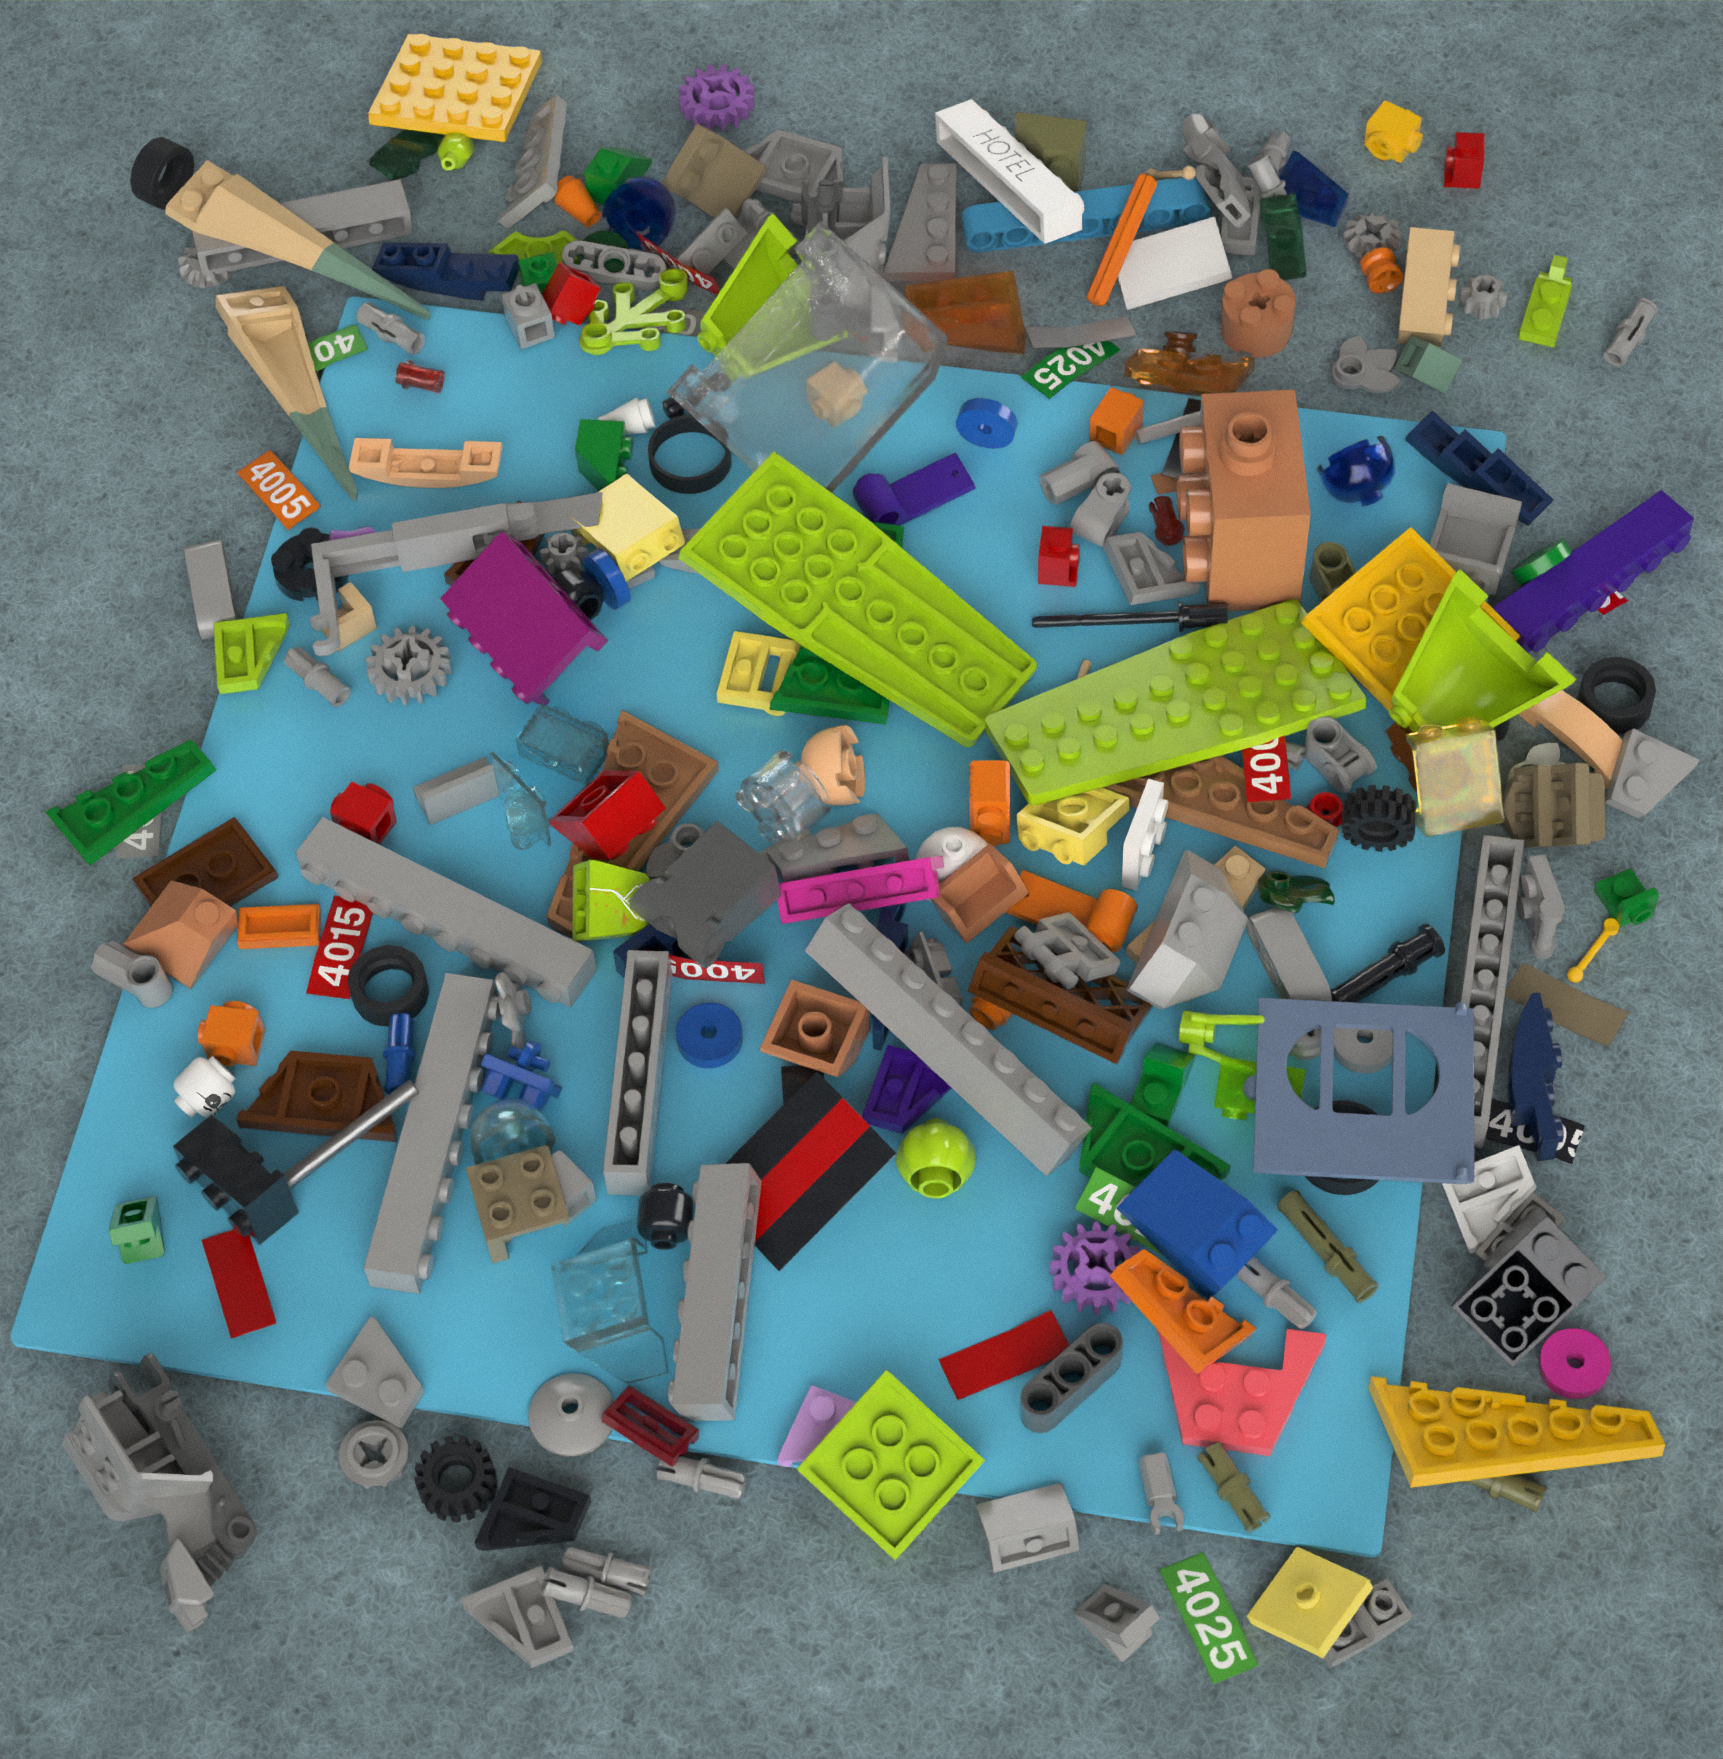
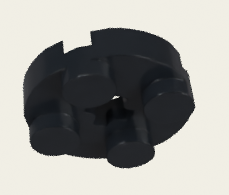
M306 528L299 535L285 541L272 555L271 563L276 584L287 597L297 601H304L303 597H316V601H318L315 572L311 568L305 571L303 569L306 564L313 562L311 544L329 541V534L321 533L317 528ZM349 575L334 577L336 593L339 588L346 584Z

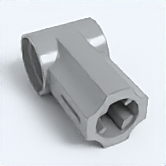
M1091 441L1082 445L1075 452L1071 460L1039 475V484L1050 504L1058 505L1090 488L1093 489L1103 475L1108 473L1120 474V468L1099 442Z
M114 941L108 944L102 943L94 952V960L91 965L93 972L135 995L143 1006L149 1008L158 1007L166 1003L171 997L173 991L172 984L155 957L149 955L140 956Z

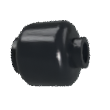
M568 568L553 578L590 620L599 614L604 601V593L599 583L585 571L579 568Z
M672 1183L653 1185L639 1199L638 1234L643 1239L651 1242L652 1247L660 1250L673 1249L676 1247V1244L686 1241L688 1239L689 1222L693 1220L694 1205L692 1198L679 1185Z

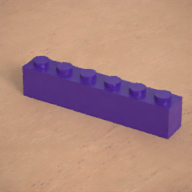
M1660 490L1578 547L1559 564L1534 578L1495 605L1493 609L1520 635L1517 643L1527 653L1531 651L1536 653L1546 646L1550 637L1559 631L1567 632L1584 613L1587 611H1597L1605 603L1609 595L1616 591L1619 593L1625 591L1633 583L1635 577L1644 571L1650 573L1655 570L1663 558L1672 551L1674 553L1682 551L1691 539L1690 531L1694 518L1664 491Z

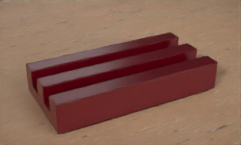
M630 1385L603 1412L602 1422L671 1467L678 1462L680 1454L683 1456L688 1451L689 1444H694L699 1439V1429ZM628 1402L646 1415L642 1416L625 1404ZM659 1423L662 1424L663 1426L667 1427L668 1429H670L671 1431H673L674 1433L678 1434V1435L681 1436V1437L678 1439L677 1437H675V1436L672 1435L671 1433H669V1432H667L666 1430H664L663 1428H661V1427L659 1426Z

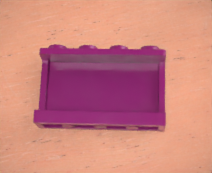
M502 531L440 598L450 610L447 613L449 619L459 628H466L471 634L468 638L469 642L481 653H488L493 659L490 662V666L501 677L509 678L514 683V686L511 688L512 691L526 704L533 701L545 707L550 701L543 692L586 646L599 651L608 642V639L520 541Z

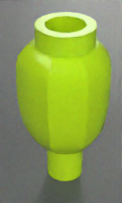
M451 132L446 134L437 150L443 169L451 171L463 167L470 160L475 150V145L472 138L467 137L463 133Z

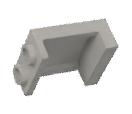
M1447 483L1440 514L1429 545L1456 572L1461 569L1485 593L1496 596L1518 525L1522 501Z

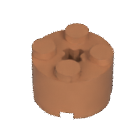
M1270 269L1262 270L1259 273L1246 274L1228 282L1224 288L1220 331L1224 342L1232 350L1238 353L1240 350L1249 352L1252 357H1267L1283 350L1294 330L1296 296L1293 289L1288 283L1279 278V274L1276 271Z

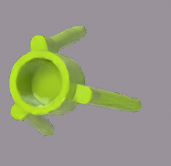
M1184 1010L1180 1024L1179 1043L1189 1044L1188 1053L1204 1056L1243 1074L1253 1076L1256 1075L1255 1068L1205 1047V1044L1214 1043L1217 1025H1258L1263 1023L1265 1018L1262 1015H1216Z

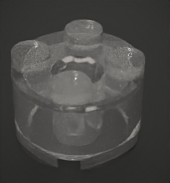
M777 751L741 782L740 790L735 793V798L739 805L752 813L760 823L758 825L759 832L770 843H774L782 838L788 841H797L830 812V807L824 806V802L829 797L819 778L805 763L802 762L799 766H796L788 759L793 755L786 751Z

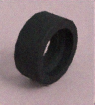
M164 137L154 138L144 145L137 155L131 171V190L136 198L157 208L166 209L168 202L193 176L194 159L192 153L188 148ZM165 165H166V169H165V172H164V174H163V177H162L161 180L159 181L160 174H161L163 168H164Z
M1622 657L1603 658L1593 663L1584 672L1577 700L1594 712L1616 734H1624L1631 729L1642 727L1649 719L1656 694V686L1652 675L1644 666L1636 661ZM1606 682L1626 684L1639 695V704L1629 709L1607 707L1599 702L1593 694L1594 687Z
M384 945L372 948L359 956L350 969L348 986L354 1008L364 1020L374 1025L389 1027V1018L394 1013L404 1012L414 1018L426 1005L429 987L423 964L415 953L402 946ZM394 969L402 970L411 976L412 987L407 994L398 1000L386 1003L375 1002L365 994V985L371 977L379 972Z

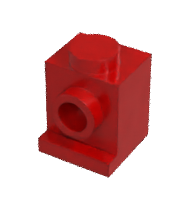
M1455 133L1454 147L1447 146L1444 159V187L1480 189L1484 165L1485 133Z
M1042 526L1038 555V584L1076 587L1080 544H1073V528Z

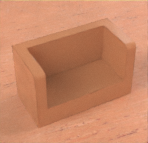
M989 843L939 884L941 897L932 898L931 901L944 922L967 944L1024 898L1029 891L1012 863Z

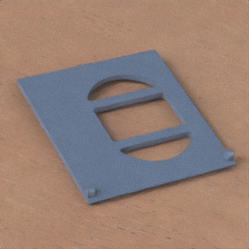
M1259 998L1258 1015H1262L1265 1021L1258 1024L1256 1075L1248 1077L1243 1085L1245 1097L1255 1101L1253 1173L1446 1184H1470L1474 1182V1008H1467V1004L1464 1002L1457 1003L1455 1008ZM1316 1028L1321 1031L1319 1109L1317 1110L1304 1103L1294 1092L1288 1079L1286 1067L1288 1056L1296 1042ZM1335 1028L1390 1030L1392 1032L1391 1115L1336 1113L1333 1111ZM1407 1033L1417 1037L1429 1048L1436 1060L1439 1071V1083L1433 1097L1424 1107L1410 1115L1405 1111Z

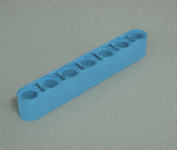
M1194 177L1191 180L1177 178L1157 181L1156 189L1137 232L1180 227L1208 219L1211 211L1206 191L1197 178ZM1134 184L1074 192L1081 197L1084 204L1082 230L1046 244L1111 236ZM1001 202L972 205L961 214L966 246L971 252L980 253L1044 244Z

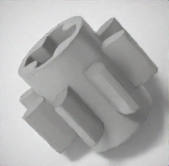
M1487 274L1476 278L1470 277L1468 287H1463L1461 291L1460 301L1465 303L1464 313H1470L1480 321L1491 316L1497 318L1499 308L1506 306L1508 295L1502 292L1503 282H1498L1496 278Z
M562 531V533L546 538L548 549H541L540 557L541 562L546 564V570L550 575H557L568 568H579L582 570L581 562H584V557L588 555L587 548L583 547L580 535L574 537Z

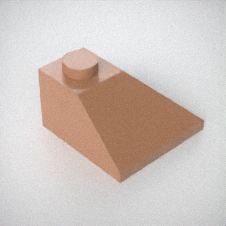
M171 880L123 945L140 956L149 955L155 957L167 975L192 989L238 927L236 910L201 888Z

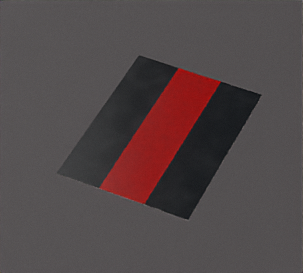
M816 1072L725 1164L750 1163L762 1181L755 1246L780 1271L897 1153Z

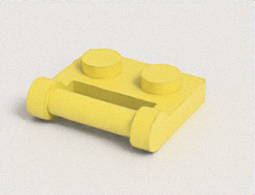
M734 631L717 690V703L761 709L773 716L784 715V711L769 710L770 703L775 692L781 686L785 673L790 664L793 663L801 645L790 639ZM770 655L778 656L780 661L771 692L760 691Z

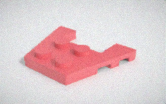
M1287 1329L1282 1370L1214 1362L1199 1374H1196L1157 1330L1182 1444L1208 1448L1217 1442H1221L1224 1450L1271 1456L1294 1409V1405L1311 1375L1312 1368L1324 1349L1326 1334Z

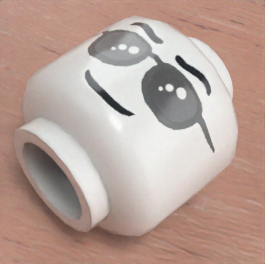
M211 1056L208 1060L203 1057H197L175 1078L173 1086L179 1096L174 1102L191 1118L196 1113L206 1118L211 1114L215 1116L234 1096L235 1088L232 1082L236 1078L215 1057Z

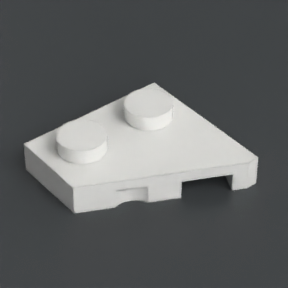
M1519 1145L1474 1162L1473 1183H1442L1470 1254L1475 1253L1502 1220L1505 1222L1536 1189Z

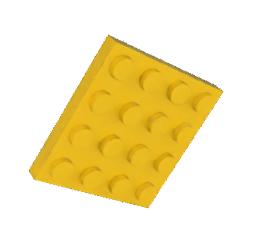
M408 34L368 112L369 124L438 134L458 132L465 134L469 138L506 142L541 65V51L522 46L509 47L495 45L490 42L477 43L462 41L457 38L445 39L429 37L425 34Z
M1410 527L1310 611L1301 623L1389 711L1393 707L1392 695L1456 571ZM1484 601L1479 607L1517 642L1520 635Z

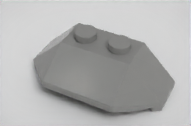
M1189 850L1183 853L1126 991L1162 1010L1215 992L1221 988L1249 919L1220 868Z

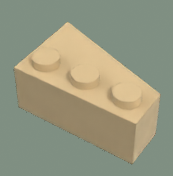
M1410 227L1405 256L1398 344H1407L1410 336H1413L1441 348L1443 336L1451 335L1453 314L1446 313L1447 301H1454L1457 279H1450L1451 267H1458L1460 245L1453 244L1455 231Z

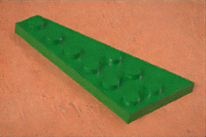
M872 522L901 548L903 547L904 526ZM801 645L797 656L785 673L781 686L771 700L769 710L886 725L889 699Z

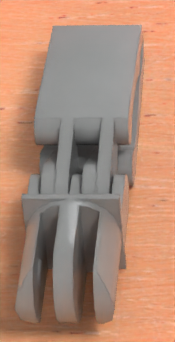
M1192 114L1184 120L1182 125V134L1186 144L1183 150L1197 165L1195 177L1215 205L1237 227L1251 216L1242 175L1225 155L1231 149L1221 138L1217 127L1211 121H1207L1203 115Z

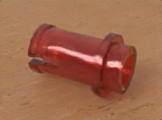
M408 360L406 363L400 362L395 376L396 384H400L403 389L415 387L438 394L441 393L445 380V372L443 370L417 366L411 360Z
M1159 496L1154 498L1157 509L1153 502L1149 503L1148 508L1156 525L1154 532L1156 539L1166 546L1175 545L1183 539L1184 525L1177 519L1170 497Z

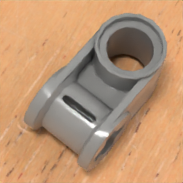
M1108 473L1098 480V483L1085 502L1078 507L1070 524V528H1073V534L1102 548L1106 537L1115 536L1117 529L1130 510L1128 497L1131 492V485L1128 478L1119 473Z
M1322 716L1308 724L1304 747H1306L1303 753L1305 754L1304 757L1307 762L1312 764L1327 779L1328 783L1337 792L1347 793L1352 788V783L1364 774L1371 775L1376 771L1377 765L1370 751L1358 743L1337 720L1328 716ZM1317 740H1325L1328 743H1320Z

